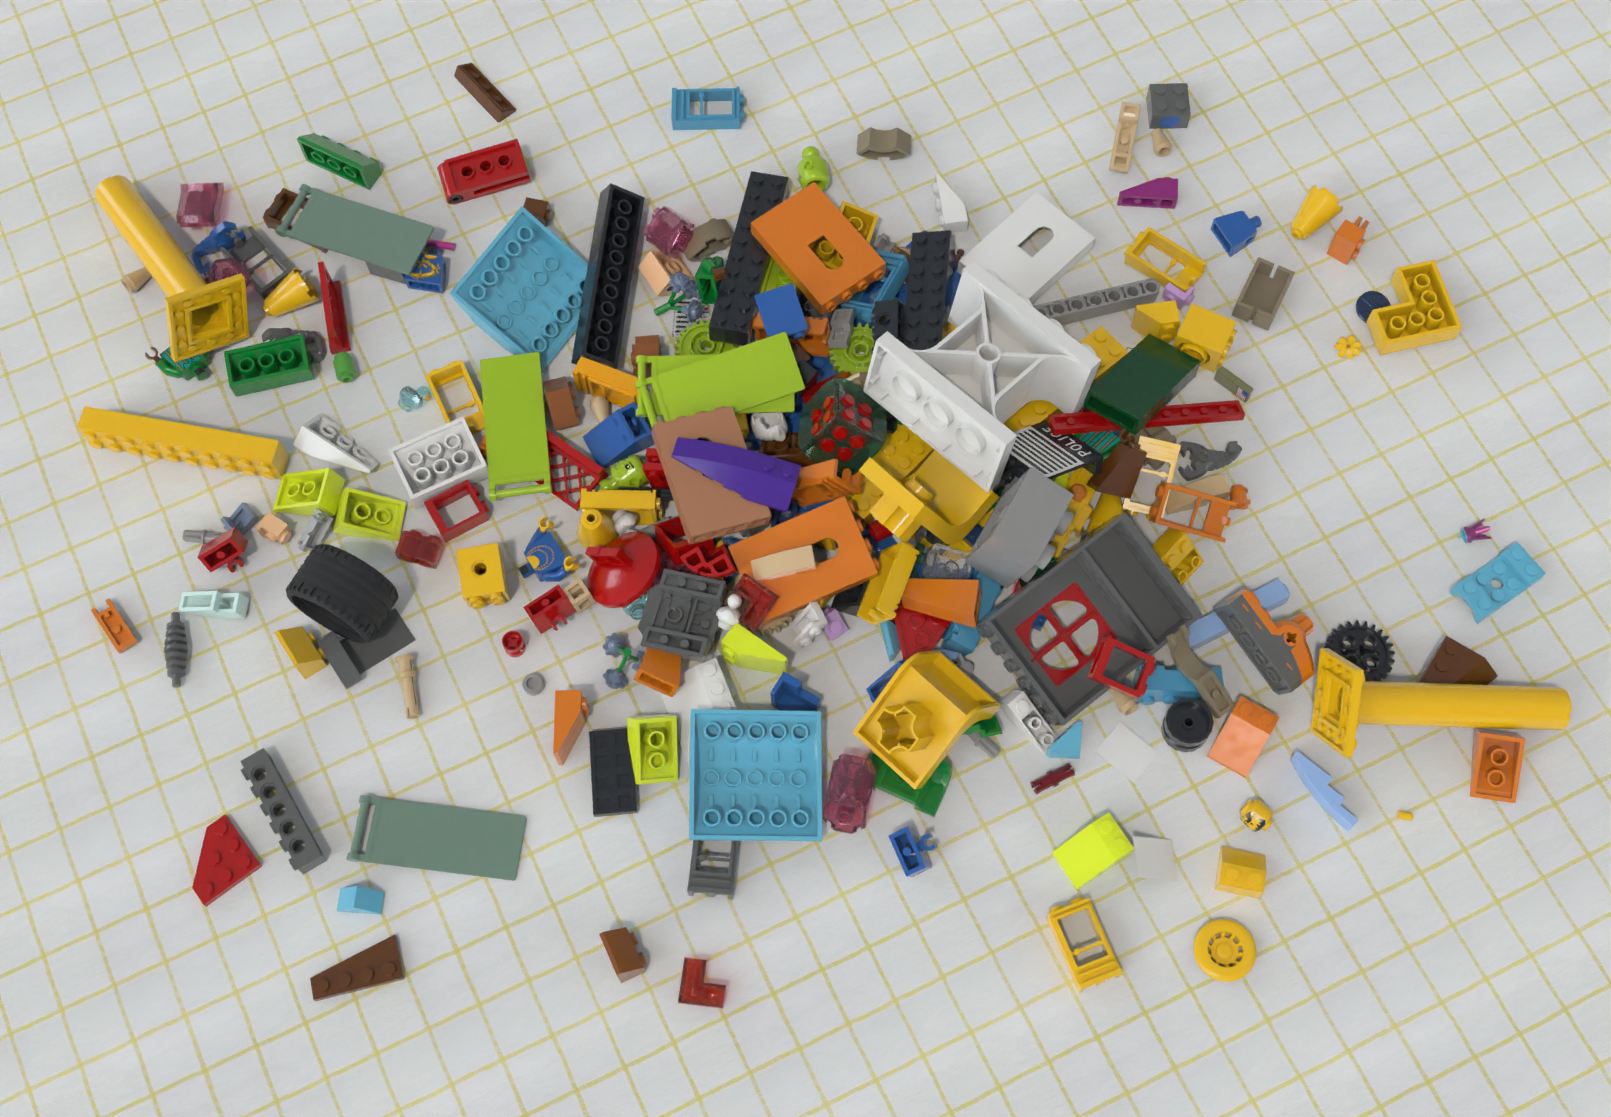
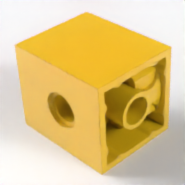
M1192 303L1176 335L1173 346L1200 360L1199 367L1215 373L1217 367L1223 365L1226 355L1233 344L1237 330L1234 329L1237 322Z
M498 543L456 550L462 595L469 608L481 609L486 604L492 603L493 605H503L506 601L510 600L504 555Z

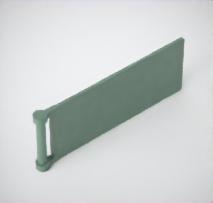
M302 184L299 188L300 192L282 224L275 230L276 234L281 237L303 241L410 275L432 235L434 227ZM311 195L291 230H288L306 196Z
M360 795L359 803L361 804L351 851L348 852L346 860L516 880L527 820L526 816ZM369 805H375L365 855L359 854Z

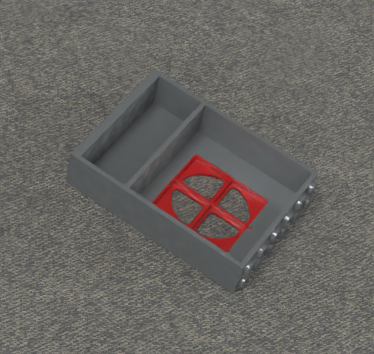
M1126 512L1113 516L977 622V630L984 639L987 638L990 641L992 651L997 656L1000 655L1005 661L1003 665L1007 671L1013 672L1017 677L1016 682L1022 690L1026 689L1029 693V700L1032 704L1042 710L1043 719L1049 725L1052 724L1054 726L1065 725L1110 689L1087 678L1102 638L1110 637L1152 656L1168 643L1167 636L1169 634H1175L1179 631V626L1183 624L1189 627L1202 616V613ZM1060 601H1074L1082 604L1086 608V613L1069 627L1064 628L1050 611V606ZM1039 614H1043L1055 629L1057 635L1041 649L1033 651L1030 646V630L1036 617ZM1090 619H1094L1098 625V639L1092 653L1086 657L1072 640L1071 635ZM1064 642L1077 658L1078 664L1069 669L1058 670L1045 666L1041 659L1058 644ZM1113 648L1102 676L1119 682L1144 661Z

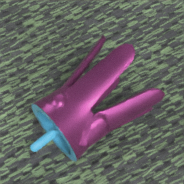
M1484 518L1470 527L1465 526L1461 528V536H1458V538H1462L1466 544L1472 543L1474 540L1492 539L1485 534H1481L1489 531L1491 527H1482V522L1485 521Z

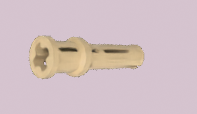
M402 654L395 657V662L398 663L399 668L397 676L399 681L402 682L407 719L420 717L415 686L417 672L414 671L413 660L415 658L413 654Z

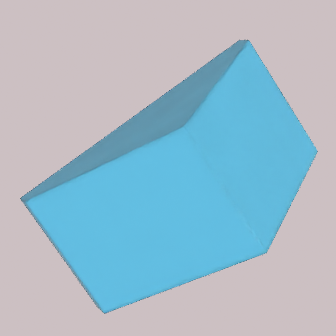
M361 886L340 889L337 911L381 915L385 893Z

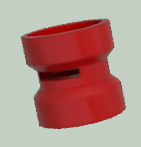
M509 631L504 634L502 645L507 655L514 658L521 656L526 649L521 634L517 631Z

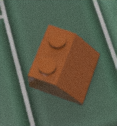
M627 927L599 934L621 983L646 972L644 965L647 962L643 953H638L635 945L639 943L634 932L629 933Z

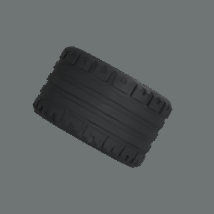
M319 544L313 547L304 560V564L300 566L298 572L286 588L288 599L301 612L328 630L357 643L371 642L381 627V623L384 622L399 598L396 587L378 570L358 557L328 544Z

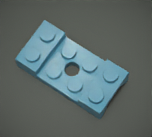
M1516 542L1490 563L1456 584L1450 593L1453 596L1461 597L1473 611L1475 622L1479 624L1541 580L1546 573L1525 549ZM1491 581H1499L1501 584V588H1494L1491 584Z

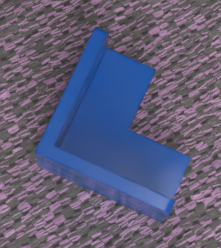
M784 671L770 693L772 706L780 711H818L821 707V698L803 689L802 681Z

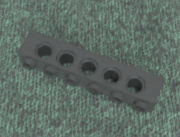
M262 748L241 760L240 762L244 767L241 769V772L247 781L250 780L253 786L250 789L256 799L260 797L263 803L260 805V808L265 816H270L272 822L269 825L275 834L279 833L282 839L279 841V844L285 853L289 852L291 858L288 860L295 871L298 869L304 875L326 862L324 854L270 754ZM266 772V777L258 780L259 775ZM276 790V794L268 798L269 792ZM281 808H286L283 815L277 816ZM295 826L294 832L287 834L288 828ZM300 844H305L303 851L296 852Z

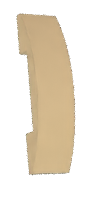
M1122 101L1109 170L1128 173L1140 104Z

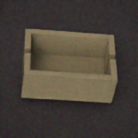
M1258 257L1235 304L1232 316L1246 322L1251 319L1253 320L1252 324L1269 330L1295 272L1278 265L1274 277L1271 278L1270 275L1274 263Z

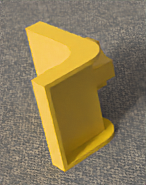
M936 450L931 453L916 472L903 479L895 478L870 457L859 469L862 474L884 492L883 496L869 512L905 543L923 525L946 544H954L963 539L999 498L992 490L987 493Z
M941 651L919 652L906 660L896 671L853 733L913 789H919L924 786L960 736L974 723L992 718L1001 704Z

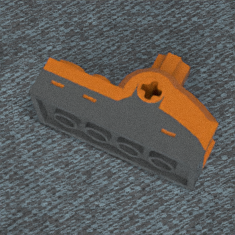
M1247 588L1238 591L1214 608V612L1271 689L1278 695L1293 692L1315 674L1312 655L1306 641V636L1315 630L1313 622L1303 613H1298L1291 620H1281L1274 624L1271 621L1270 614L1265 609H1262L1259 599L1252 591H1249Z

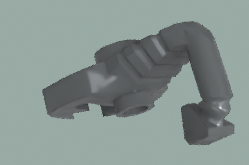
M268 328L262 334L263 342L303 334L306 344L310 342H315L317 351H309L312 363H320L321 357L326 353L323 339L316 331Z
M1181 441L1179 444L1181 445L1180 453L1184 458L1186 451L1190 452L1191 468L1187 464L1185 469L1180 466L1178 471L1186 481L1197 479L1206 474L1207 471H1214L1231 464L1241 453L1242 447L1238 445L1237 441H1230L1225 449L1226 452L1207 449L1197 443Z

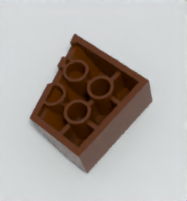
M808 426L801 427L800 431L795 433L787 431L784 441L762 440L759 453L801 465V468L825 462L826 451L815 448L813 444L815 437L811 434V429H808ZM826 435L817 436L822 438L823 440L826 439Z
M1446 636L1437 647L1417 683L1488 685L1498 675L1485 657Z

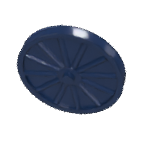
M1368 291L1358 298L1356 312L1360 319L1367 323L1366 321L1372 310L1388 307L1391 304L1382 293Z

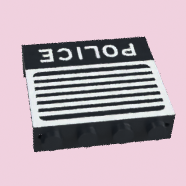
M1047 420L1014 432L1017 437L1005 469L1018 478L1030 467L1050 480L1082 467L1094 476L1101 474L1103 455L1072 434L1053 435Z

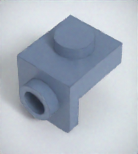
M242 502L231 517L223 516L220 520L225 525L224 528L226 530L236 526L245 535L259 516L248 503Z

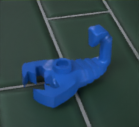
M228 221L221 222L210 232L208 237L194 247L191 257L195 268L200 274H204L207 277L213 274L211 264L207 262L203 266L201 257L214 252H221L220 248L222 246L226 250L236 247L234 244L236 237H240L243 242L246 241L242 228L240 232H235V237H231V230H238L236 224Z

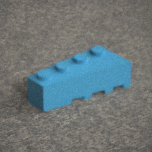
M977 571L972 580H979L982 591L978 615L979 621L994 609L993 603L1000 596L1003 588L1001 584L982 572ZM952 622L941 646L950 651L961 653L962 657L972 654L980 634L977 628Z
M1143 665L1138 666L1133 677L1134 687ZM1156 665L1153 674L1148 676L1146 681L1148 686L1145 694L1140 696V698H1136L1137 703H1142V705H1152L1155 702L1173 704L1180 699L1186 698L1204 700L1194 683L1186 678L1177 666L1171 670H1166L1165 666ZM1208 667L1213 669L1224 687L1222 668Z

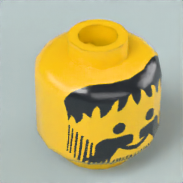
M1259 799L1248 800L1239 811L1241 813V821L1254 832L1261 829L1266 831L1273 823L1271 820L1273 811Z

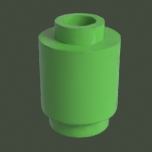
M347 352L336 354L333 364L337 380L343 383L352 382L357 376L353 358Z

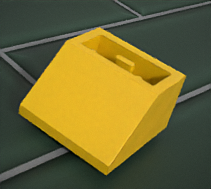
M1169 528L1152 546L1181 586L1204 562L1185 531Z

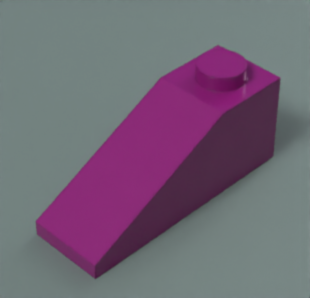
M1170 177L1156 178L1120 191L1117 206L1175 209L1178 200V179Z

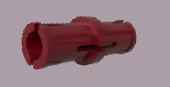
M1070 763L1054 771L1050 770L1046 772L1047 775L1031 781L1032 789L1036 787L1033 790L1034 793L1037 795L1051 786L1056 787L1059 785V782L1074 776L1075 772L1073 769L1070 770L1072 767Z

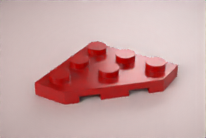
M901 601L897 604L898 608L894 610L896 613L894 619L903 660H908L916 653L933 651L952 621L904 608Z
M223 815L206 827L192 886L206 907L262 867L227 815Z

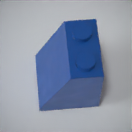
M793 283L754 295L767 337L782 332L787 333L788 339L794 338V340L806 336L805 333H808V327Z

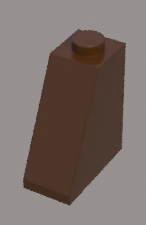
M1129 441L1128 444L1119 442L1102 463L1101 474L1092 475L1086 485L1097 492L1130 499L1147 452L1140 449L1141 445Z

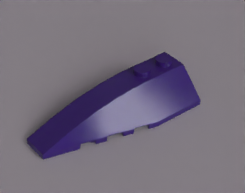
M680 437L677 438L671 456L691 469H697L710 480L714 479L723 484L724 488L737 492L741 495L740 497L747 501L786 513L801 465L755 451L715 442Z

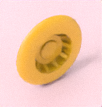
M1229 919L1210 921L1198 931L1194 939L1193 952L1198 966L1205 974L1215 980L1223 982L1237 981L1245 977L1255 964L1257 955L1255 941L1250 932L1235 921Z

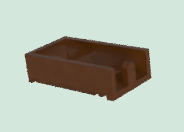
M283 188L275 196L274 202L265 210L263 216L268 228L276 230L282 224V218L292 206L298 194ZM305 198L300 209L304 208L308 201V198ZM306 243V244H308V245H310V246H312V247H315V248L321 250V251H322L323 253H325V254L328 252V249H324V248H321V247H318V246H315V245Z

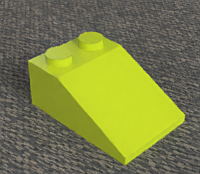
M330 468L283 474L273 511L312 516L315 508L329 516H335L345 479Z
M346 487L340 494L333 532L352 537L399 541L406 502Z
M738 623L721 640L723 659L732 666L735 664L739 668L782 675L783 671L788 673V659Z
M659 714L627 717L628 743L636 784L678 781L677 716Z
M1108 812L1054 850L1052 855L1078 890L1131 856L1134 847Z

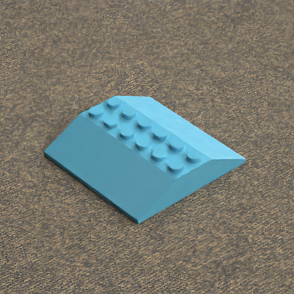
M521 206L449 294L479 328L511 354L519 355L539 352L541 372H543L577 329L588 263Z
M691 709L688 800L689 840L822 842L821 711Z

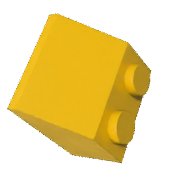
M1176 300L1136 305L1131 328L1144 337L1150 333L1166 343L1174 341L1181 322Z
M301 626L274 632L292 663L304 679L327 667L324 661L326 656L320 647H315L316 639L311 631L306 632Z
M1221 846L1214 890L1259 899L1264 893L1267 873L1265 855Z

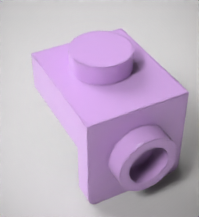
M1168 283L1164 288L1161 298L1165 301L1176 300L1177 308L1182 310L1185 305L1189 306L1195 298L1193 295L1195 288L1191 286L1184 293L1171 283Z
M828 607L821 609L828 622L822 630L829 641L835 640L848 631L847 626L836 609Z

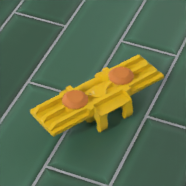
M1083 467L1074 470L1067 482L1066 490L1074 494L1067 510L1072 512L1074 517L1066 531L1061 536L1056 534L1050 545L1056 548L1053 557L1057 559L1072 532L1075 533V537L1079 538L1083 531V525L1093 514V508L1088 504L1096 491L1086 485L1093 474Z

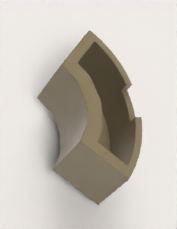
M870 127L858 134L856 154L873 160H878V157H890V160L904 158L910 155L911 135L898 127L892 130H877Z
M712 218L695 229L685 232L682 236L683 238L677 244L688 261L702 262L710 254L719 250H725L732 242L734 232L726 219Z

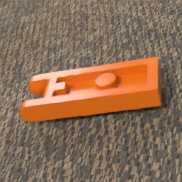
M108 598L105 600L109 606L100 613L96 608L91 609L116 650L121 654L138 643L113 602Z

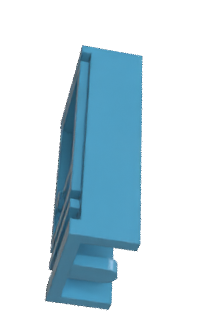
M737 86V88L713 89L672 88L671 120L673 130L740 129V121H744V110H740V106H744V94H740V86ZM703 101H732V114L703 115ZM690 102H700V115H690Z
M875 250L886 262V270L891 271L888 278L883 276L880 279L881 282L885 283L873 304L860 302L867 290L866 288L855 293L850 300L841 303L842 309L853 308L854 319L864 320L868 323L874 322L872 310L875 308V301L893 300L909 273V262L905 255Z

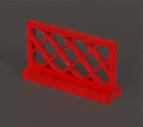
M324 261L318 262L330 352L333 355L351 351L342 284L340 280L332 281Z
M546 429L552 494L578 511L580 509L581 489H587V492H592L601 480L607 479L609 474L604 468ZM561 455L563 463L553 465L552 456ZM577 466L578 474L568 476L567 467ZM563 468L564 477L554 479L553 470ZM591 476L594 478L590 485L583 486L582 477ZM578 478L579 487L569 489L568 480ZM535 481L539 485L544 484V481ZM565 481V490L555 491L554 483ZM580 492V498L576 504L571 502L570 493Z

